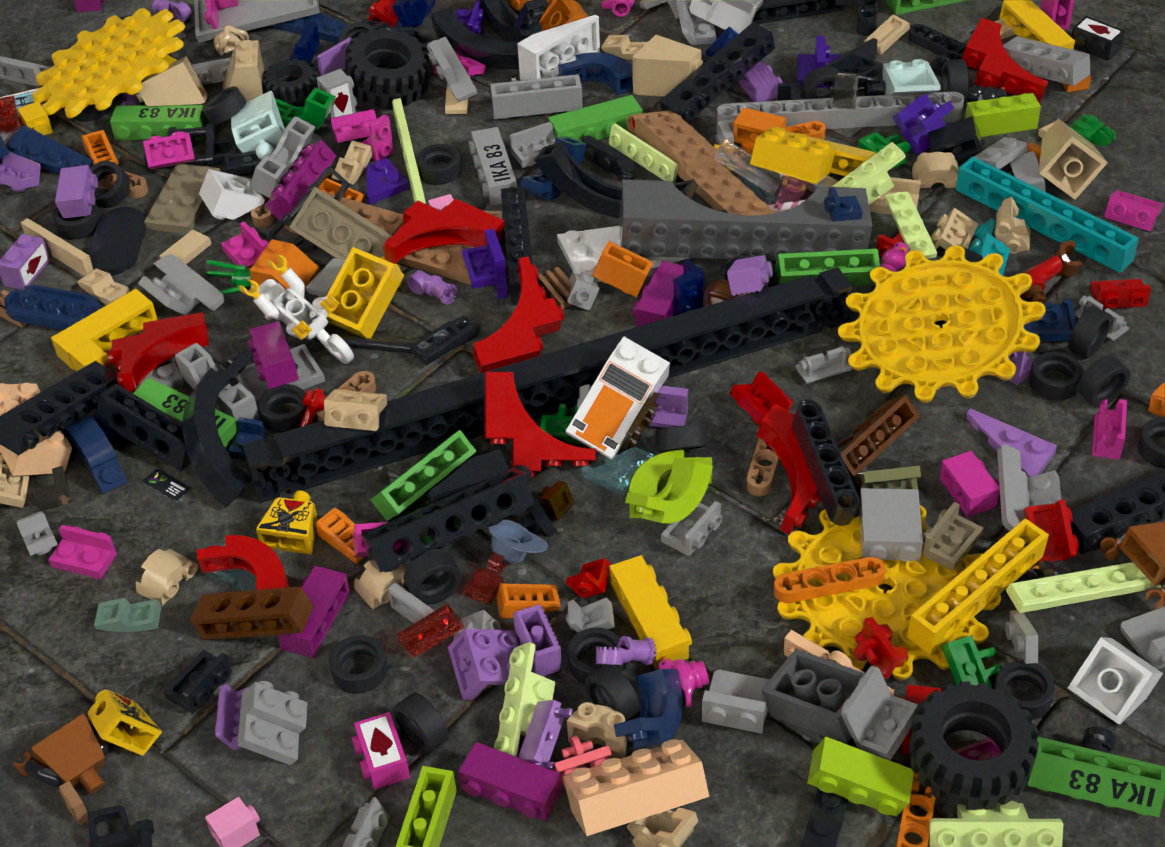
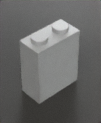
M861 488L859 521L862 558L875 557L880 560L920 561L923 537L918 489Z

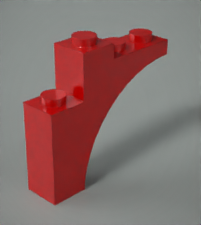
M981 18L965 47L962 57L968 67L978 70L974 84L982 85L984 88L987 86H994L995 88L1004 87L1008 93L1016 96L1033 93L1040 104L1048 81L1024 70L1008 55L1001 41V24Z
M456 198L448 206H444L442 211L417 200L411 207L405 210L403 214L404 224L400 226L391 238L385 241L383 246L384 259L396 264L399 260L413 252L439 245L485 246V230L489 229L495 230L500 242L503 239L504 220Z
M528 256L518 260L517 272L520 279L521 295L513 314L498 331L473 344V356L479 374L540 356V351L543 350L540 336L560 331L561 322L564 320L563 310L560 305H556L554 298L546 299L543 286L539 287L537 282L539 278L535 264L531 265Z
M204 312L143 322V332L139 333V335L112 339V349L108 350L110 364H115L119 385L134 393L139 388L143 379L153 369L175 357V354L195 343H198L201 347L209 346V333Z
M513 372L485 373L484 440H491L493 445H505L507 440H511V469L519 464L525 465L530 469L531 477H534V472L541 471V461H545V466L549 467L561 466V461L572 462L574 467L589 466V462L596 460L595 449L576 447L557 440L542 430L532 420L519 399Z
M775 403L761 420L756 436L776 453L789 477L791 505L780 527V530L789 535L796 526L802 527L809 515L807 511L810 508L814 510L822 500L792 428V421L795 415Z

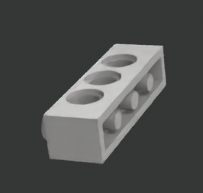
M1018 36L1003 45L1008 55L1020 67L1035 76L1074 86L1090 75V54Z

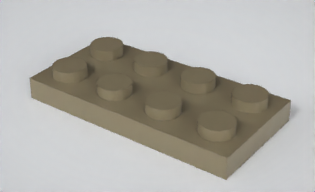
M186 164L176 165L144 221L146 230L188 234L193 230L205 207L199 192L207 171L210 169L220 172V168Z
M317 187L313 188L289 226L290 229L341 260L347 259L352 247L380 258L384 256L383 246L385 241L392 237Z

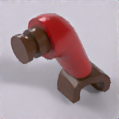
M1074 241L1063 242L1054 256L1024 272L1031 276L1032 284L1029 290L1020 295V298L1026 299L1027 302L1047 303L1043 292L1046 288L1045 283L1057 274L1076 276L1082 267L1081 261H1071L1069 259L1076 247Z

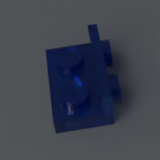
M317 22L307 23L305 29L301 32V38L295 44L294 51L289 60L299 59L305 60L307 63L312 62L320 45Z

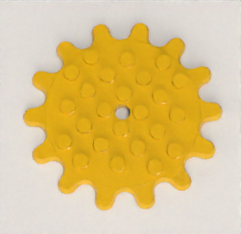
M140 8L132 16L126 17L124 20H121L116 15L109 17L105 25L94 32L81 31L77 35V43L71 48L58 50L52 54V60L55 64L53 67L36 75L38 85L44 86L33 93V101H39V103L47 101L43 105L47 115H52L65 107L66 116L73 118L79 115L85 107L95 104L98 111L107 109L111 105L113 98L120 93L125 92L129 95L138 93L143 88L141 81L146 76L162 73L169 67L163 58L167 54L178 51L183 47V41L173 36L184 30V23L178 19L169 22L173 18V14L167 9L151 16L147 9Z
M959 245L947 248L943 258L936 261L928 260L923 252L919 250H912L905 256L906 266L903 270L892 272L884 267H876L870 272V279L876 285L875 290L868 294L852 293L846 298V305L852 311L858 312L860 316L854 322L841 325L838 328V334L846 342H859L862 345L857 352L851 354L848 358L849 365L856 371L872 367L880 369L881 373L877 377L875 384L883 393H889L901 384L915 386V396L921 403L931 402L936 391L942 387L956 388L962 397L966 399L973 398L978 391L977 380L985 375H993L1005 381L1012 379L1016 372V366L1008 357L1015 352H1034L1040 344L1039 336L1026 331L1023 326L1029 322L1042 319L1046 310L1041 302H1026L1020 298V295L1029 290L1032 284L1030 275L1020 273L1011 277H1004L999 273L1003 264V257L1000 254L991 253L979 262H969L965 259L964 248ZM940 320L947 321V323L942 325V328L935 323Z
M920 505L923 537L929 526L925 523L926 510ZM824 509L819 514V519L824 527L822 533L810 535L802 531H794L789 534L788 543L790 547L801 557L795 563H779L774 566L773 576L775 579L784 573L861 559L859 516L853 518L849 525L838 526L830 521ZM923 543L920 561L882 560L886 569L884 580L880 585L887 584L893 588L886 593H883L884 590L880 589L879 585L798 602H779L778 612L786 620L802 619L807 621L811 627L803 637L822 648L837 647L841 649L851 660L852 666L861 671L869 661H859L854 656L853 652L857 646L854 638L863 629L865 618L873 617L878 625L887 624L892 630L893 638L890 642L893 647L903 646L908 653V658L904 665L895 668L892 672V676L896 680L904 681L908 679L913 672L912 663L917 659H928L940 669L949 670L950 667L942 646L929 655L907 638L910 618L916 610L983 555V553L967 554L955 570L952 571L923 556L925 544ZM840 573L836 575V578L841 581H848L851 579V576L846 573ZM810 579L808 581L814 587L824 584L819 579ZM998 595L982 610L995 609L1000 604L1001 595ZM973 617L942 645L970 635L973 636L975 644L979 645L988 638L989 631L985 625Z

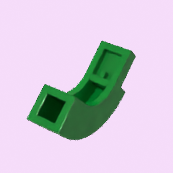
M315 87L305 100V107H296L275 98L284 129L296 116L315 126L314 131H316L332 111L336 96Z

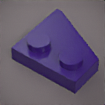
M388 158L367 165V198L370 205L409 189L408 180Z

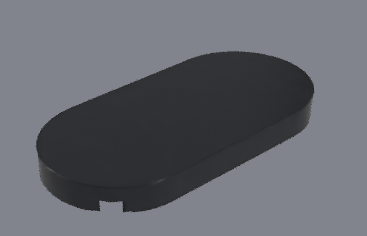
M120 207L108 211L99 219L88 253L93 269L102 270L110 273V275H118L123 273L124 269L128 266L131 268L135 265L146 230L145 217L140 210L132 207Z

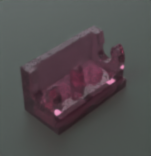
M784 175L774 208L780 210L784 205L785 199L793 201L791 208L796 207L801 195H804L807 181Z

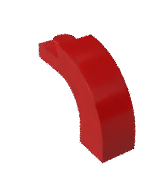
M241 535L225 536L226 546L212 545L204 549H197V561L203 573L240 569L248 571L256 577V590L289 587L288 579L279 557L269 546L257 539Z

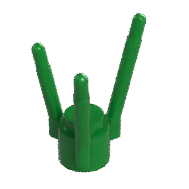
M207 260L209 265L232 270V272L207 271V275L232 277V284L237 285V287L220 290L223 295L241 292L239 289L240 285L245 288L251 287L250 282L247 281V279L252 280L251 268H246L245 265Z

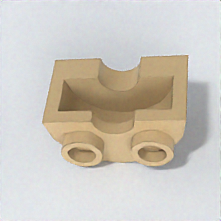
M949 152L921 153L912 168L913 180L921 182L920 188H931L934 183L938 182L943 183L945 188H956L959 170L958 162L955 160V156Z
M1013 197L1002 202V206L996 213L995 224L996 239L1011 249L1010 254H1016L1019 251H1029L1031 233L1025 220L1015 217L1018 215L1019 209Z
M157 549L149 555L142 565L145 572L141 582L136 581V592L150 600L157 599L163 606L178 592L179 581L182 579L187 581L189 578H192L200 567L195 561L171 549L166 551Z
M369 560L364 565L366 571L362 574L360 580L356 578L354 582V589L372 609H375L381 604L390 601L388 588L396 582L405 590L407 589L404 584L403 575L408 564L403 562L399 564L396 570L380 573L371 565Z
M589 702L583 703L567 720L568 742H570V737L577 735L580 743L591 740L592 744H601L604 747L609 746L612 754L611 757L624 758L628 752L627 737H616L614 724L625 722V717L608 706L594 705Z
M678 808L675 812L667 810L630 822L626 827L634 836L632 842L635 847H681L694 831L698 818L694 811Z

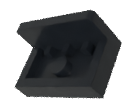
M203 650L163 691L165 698L193 714L208 701L210 695L221 684L228 680L232 673L228 656L221 653L216 657Z

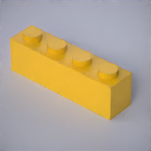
M1031 0L1003 1L999 19L1003 18L1005 25L1009 28L1013 27L1014 33L1018 37L1073 50L1075 40Z
M808 136V139L813 141L822 140ZM828 141L830 146L836 147L830 173L847 176L875 155V152Z
M137 289L132 290L51 337L57 356L74 371L69 351L91 339L106 352L112 348V339L133 336L143 330V322L157 320L153 302Z
M642 555L610 565V584L639 639L652 638L654 644H656V647H654L656 649L654 651L656 657L652 660L655 669L658 670V665L662 661L663 656L672 661L689 659V646L692 645L691 636L686 628L682 629L676 608L674 606L670 607L668 604L665 588L662 585L658 586L652 565H647Z

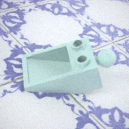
M916 59L905 63L895 60L888 64H883L885 95L935 93L940 90L941 85L928 61Z
M272 91L246 102L244 108L231 117V129L238 148L242 153L256 151L258 158L261 160L265 155L271 156L285 131Z

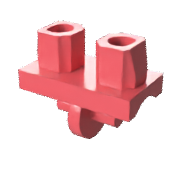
M577 735L570 737L571 747L562 749L561 753L563 758L574 757L556 762L553 771L561 774L562 784L565 787L563 777L570 775L572 771L578 768H593L601 765L603 761L610 759L612 754L609 746L584 753L594 749L592 741L580 743Z

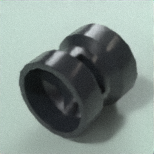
M1089 727L1084 731L1083 747L1112 754L1111 751L1114 750L1116 742L1115 734L1103 727Z

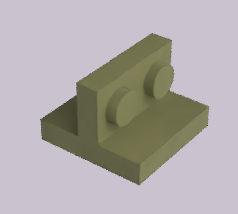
M920 466L866 471L854 477L855 487L859 486L860 490L861 488L918 489L917 478L921 477Z

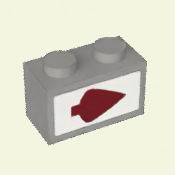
M341 69L317 77L318 89L336 96L333 109L327 116L330 123L333 117L356 113L355 106H357V102L352 92L354 83L349 75L347 76Z

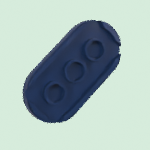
M39 285L24 286L25 289L20 291L15 289L6 296L4 301L6 314L11 319L61 330L67 329L102 308L101 304L98 303V299L94 296Z

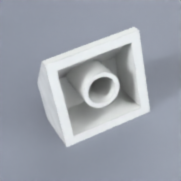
M210 169L207 171L199 192L212 216L221 220L225 218L234 220L264 204L265 201L261 193L250 188L251 179Z
M1101 637L1068 686V689L1117 724H1121L1146 700L1163 673L1114 639Z

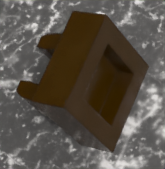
M558 480L552 487L546 486L538 493L543 500V507L546 508L550 519L559 521L575 504L567 483Z

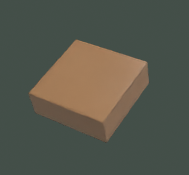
M70 781L59 786L61 796L76 822L80 825L87 822L88 812Z

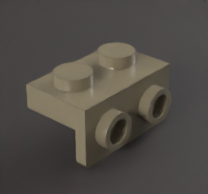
M956 502L948 510L943 509L936 525L933 528L928 527L923 535V543H925L923 556L952 571L955 570L983 533V527L958 515L960 504Z

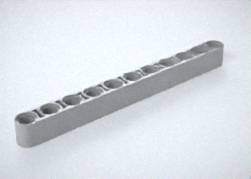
M924 93L722 104L717 108V122L737 118L744 107L786 117V127L810 121H820L825 124L826 129L893 126L897 124L892 116ZM926 93L933 105L938 102L942 105L950 101L954 106V109L942 118L945 123L957 122L962 118L964 96L961 93Z

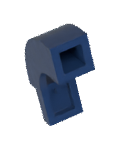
M599 52L582 53L575 55V61L558 65L559 76L579 74L581 83L586 81L603 82L609 85L616 95L633 91V67L626 60L618 56Z
M568 136L555 138L554 144L562 142L570 155L581 165L586 143ZM542 171L537 175L522 177L520 186L527 188L530 194L550 201L563 193Z
M91 416L63 429L75 454L79 452L86 462L102 495L128 483L110 442Z
M660 669L637 675L641 696L640 716L637 719L614 724L616 737H629V742L634 743L635 749L664 743L674 737L681 722L683 705L678 669Z

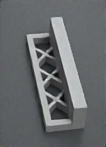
M0 56L1 79L39 87L36 75L41 71L51 68Z

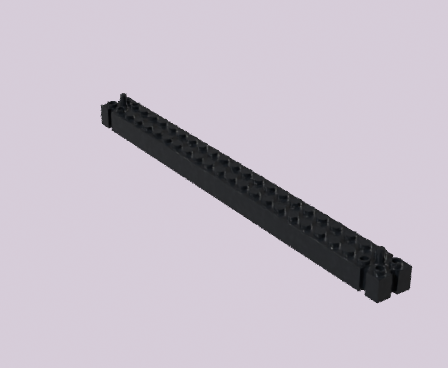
M839 267L820 272L815 279L811 275L763 289L760 292H752L487 372H513L519 399L532 420L541 418L542 415L558 413L560 404H566L567 409L576 407L577 400L580 398V387L585 385L593 386L607 360L623 337L668 361L670 366L666 379L819 333L822 327L827 325L832 329L849 323L850 308L846 305V298L852 293V285ZM486 372L387 401V405L379 413V428L377 431L326 426L323 420L274 435L275 440L267 437L242 444L259 504L279 498L280 492L290 490L291 494L296 491H303L430 452L459 430L468 440L484 435V375Z

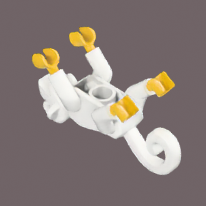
M275 254L279 259L278 264L275 265L270 260H267V264L270 268L281 271L282 278L290 285V288L285 290L273 279H267L260 286L255 281L247 279L251 284V288L248 291L244 286H239L242 293L254 298L253 302L265 314L267 320L273 318L284 322L287 325L286 331L289 335L300 340L304 338L311 340L316 337L335 358L344 364H349L354 359L351 348L337 334L330 336L324 330L328 323L326 319L328 313L331 314L340 303L331 294L328 297L316 298L312 304L305 300V285L291 268L286 267L287 260L285 257Z

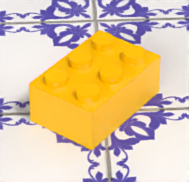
M772 127L756 137L750 164L818 184L830 174L836 147L830 146V143L825 140L813 141L808 139L807 135L801 133H794L793 135L786 133L784 128Z
M352 247L326 296L328 297L331 294L340 303L331 314L328 313L326 318L328 323L360 337L371 338L404 274L395 264Z

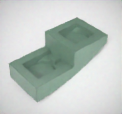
M126 598L101 602L98 604L94 627L97 630L113 632H138L158 629L162 605L157 599L130 604Z

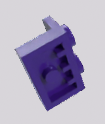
M476 1L473 10H457L455 16L470 31L480 34L481 22H484L485 11L481 9V1Z

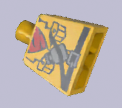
M296 491L293 499L280 497L275 499L257 526L256 532L259 541L274 550L311 555L318 518L315 504L310 501V495L304 491Z
M110 690L99 692L95 698L96 702L88 711V716L101 739L144 756L162 733L161 729L136 702Z

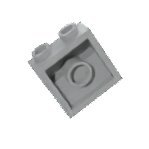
M268 681L254 682L242 693L237 746L292 765L298 760L299 733L306 728L307 702L300 700L296 692L287 691L283 693L273 689V684Z

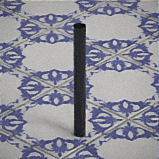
M338 335L348 346L411 353L410 346L413 344ZM315 337V342L321 343V342Z

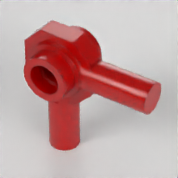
M317 387L312 391L307 389L302 402L303 405L307 406L300 427L312 424L316 411L324 410V400L327 396L323 395L322 389Z

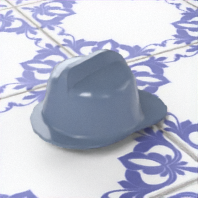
M502 519L499 524L488 526L489 532L492 535V551L511 564L522 562L528 552L539 553L548 549V544L545 540L513 521Z

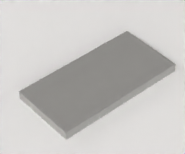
M194 0L195 35L199 43L214 39L217 34L224 31V27L227 25L248 31L320 13L318 0H239V6L219 10L218 28L212 29L211 25H208L205 20L204 13L207 12L205 0Z

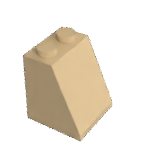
M655 35L632 57L633 94L647 96L667 95L703 64L701 50Z
M258 40L236 42L223 82V90L232 86L237 87L246 99V102L265 94L262 81L264 66Z
M187 56L169 64V67L162 73L146 76L141 81L143 85L142 90L136 93L140 102H145L146 106L202 104L206 102L208 97Z
M1058 119L1042 138L1039 174L1076 200L1108 162L1092 143Z

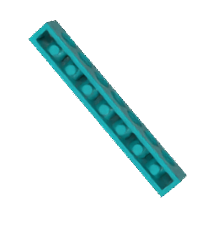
M971 157L959 167L956 191L996 211L1002 206L1004 200L1013 197L1019 209L1018 215L1015 217L1021 220L1024 219L1028 227L1060 243L1074 241L1076 243L1075 251L1119 273L1134 261L1139 241L1138 237L975 157Z

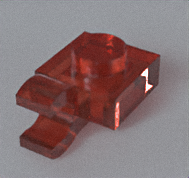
M493 552L489 558L486 570L476 569L464 588L465 596L491 605L498 594L500 583L504 584L503 577L500 576L506 567V564L501 563L504 555Z

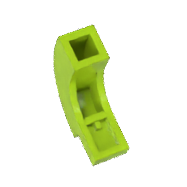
M673 450L656 455L637 469L632 477L629 492L646 496H655L660 493L670 478L674 457L697 461L711 466L712 457L684 458V450ZM712 473L709 484H712ZM629 504L630 518H641L642 512L635 511L636 505Z
M674 457L670 478L660 493L655 496H646L628 492L625 503L636 505L635 511L642 512V519L666 524L681 521L690 515L701 502L707 490L713 466Z

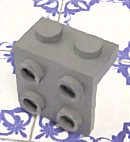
M1165 606L1123 621L1120 630L1139 656L1157 670L1165 667Z
M871 666L866 674L860 678L858 686L851 697L844 702L841 715L858 749L891 761L912 728L914 716H916L919 705L891 695L880 669Z
M716 670L713 674L709 691H704L702 722L763 733L768 708L761 690L769 682V679Z

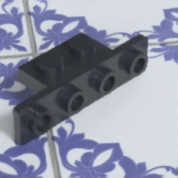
M870 39L826 66L836 68L841 74L845 72L867 77L878 75L883 72V63L874 61L878 39ZM843 77L844 81L850 86H860L866 82ZM825 81V82H824V86L829 87L830 85L834 84L835 82H834V81Z

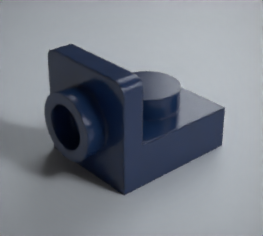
M829 187L828 196L824 198V209L826 212H829L832 222L859 220L862 218L863 211L856 196L839 197L835 187Z
M239 417L237 420L239 432L228 452L231 458L246 461L242 444L267 437L262 421Z

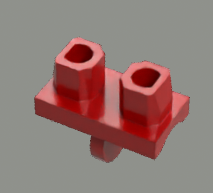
M873 617L865 618L863 629L854 638L857 643L853 652L856 659L859 661L868 660L870 664L878 667L884 679L890 678L895 668L904 665L908 658V653L903 646L893 647L890 642L893 638L892 630L887 624L878 625Z

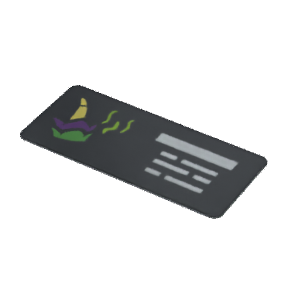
M159 469L154 470L143 480V483L176 502L191 490V487Z

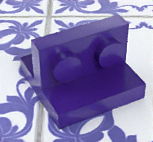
M816 36L815 54H798L797 56L798 83L800 87H802L806 75L812 70L824 67L841 57V54H829L830 45H825V36ZM824 82L816 86L820 88H829L827 86H824Z
M924 93L892 116L908 143H910L915 154L919 155L930 147L928 132L946 126L942 118L951 112L954 106L950 101L942 105L940 102L933 105L927 94Z
M485 230V246L462 250L464 264L472 289L494 285L498 299L506 298L508 295L505 259L495 230Z

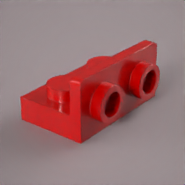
M1141 279L1093 281L1090 284V292L1094 300L1103 305V309L1147 307L1151 287L1150 285H1143Z

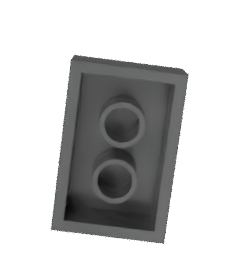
M795 649L761 692L770 716L847 744L852 736L842 718V707L844 702L853 694L862 675L866 673Z

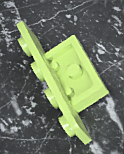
M611 125L610 146L662 180L671 181L675 184L678 164L619 125Z
M891 142L832 187L866 188L870 205L894 187L887 171L906 156L900 148Z
M909 192L887 194L885 196L886 203L905 244L908 246V251L919 250L923 252L927 259L935 258L937 251Z
M531 642L515 647L511 653L509 676L504 688L505 699L499 716V733L494 744V749L517 757L520 735L526 736L537 701L552 700L555 687L554 681L531 672L535 652V644Z
M1010 801L1005 805L997 803L996 808L984 810L983 806H978L977 810H966L965 805L958 804V818L930 819L929 847H1062L1063 822L1061 819H1029L1023 803Z

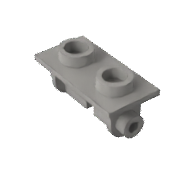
M1083 296L1079 301L1081 308L1075 311V317L1079 319L1082 313L1090 306L1103 310V305L1091 296ZM1107 308L1104 311L1112 315V323L1106 338L1113 342L1127 332L1129 327L1126 326L1127 322L1124 321L1123 316H1119Z
M843 346L827 351L826 356L820 353L810 357H803V360L795 365V368L806 384L854 370L849 365L847 359L851 355L850 349Z
M376 797L372 798L371 803H365L364 806L359 807L358 814L351 827V830L357 833L348 834L342 847H377L388 824L390 815Z

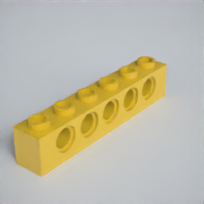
M1025 518L911 615L907 638L931 655L1008 587V584L1016 581L1043 557L1049 534Z

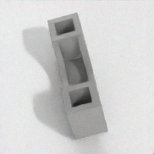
M295 116L285 128L271 156L265 155L255 168L250 188L270 198L272 196L271 192L282 182L281 178L292 168L291 164L302 154L301 150L310 143L315 126Z
M198 343L175 354L182 378L193 389L211 367L215 371L218 370L211 355ZM241 383L233 387L228 384L219 393L215 406L216 410L237 420L239 417L259 419L255 397Z

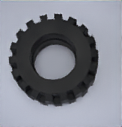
M286 59L278 61L276 64L270 65L269 69H266L262 75L265 93L272 91L274 98L296 107H305V100L315 87L318 88L317 70L313 67L312 63H307L305 60Z

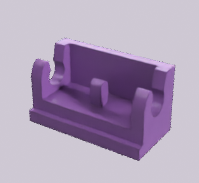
M556 700L537 701L518 758L553 770L555 763L550 762V758L564 718L571 717L573 710L560 708L561 703Z

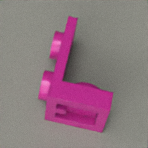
M205 0L207 12L204 13L206 23L210 24L212 29L218 28L219 10L239 6V0Z
M383 115L369 124L370 137L361 142L372 146L373 155L371 159L375 162L394 153L390 120L387 115Z

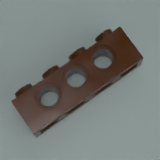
M907 395L885 401L837 444L851 478L860 473L920 418Z
M301 586L203 594L190 622L203 640L299 634L303 632L314 605Z

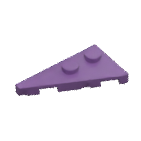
M971 408L967 412V420L971 422L972 427L976 431L982 430L989 437L988 443L996 451L1003 444L1020 450L1021 470L1026 473L1028 478L1040 475L1056 453L1057 445Z

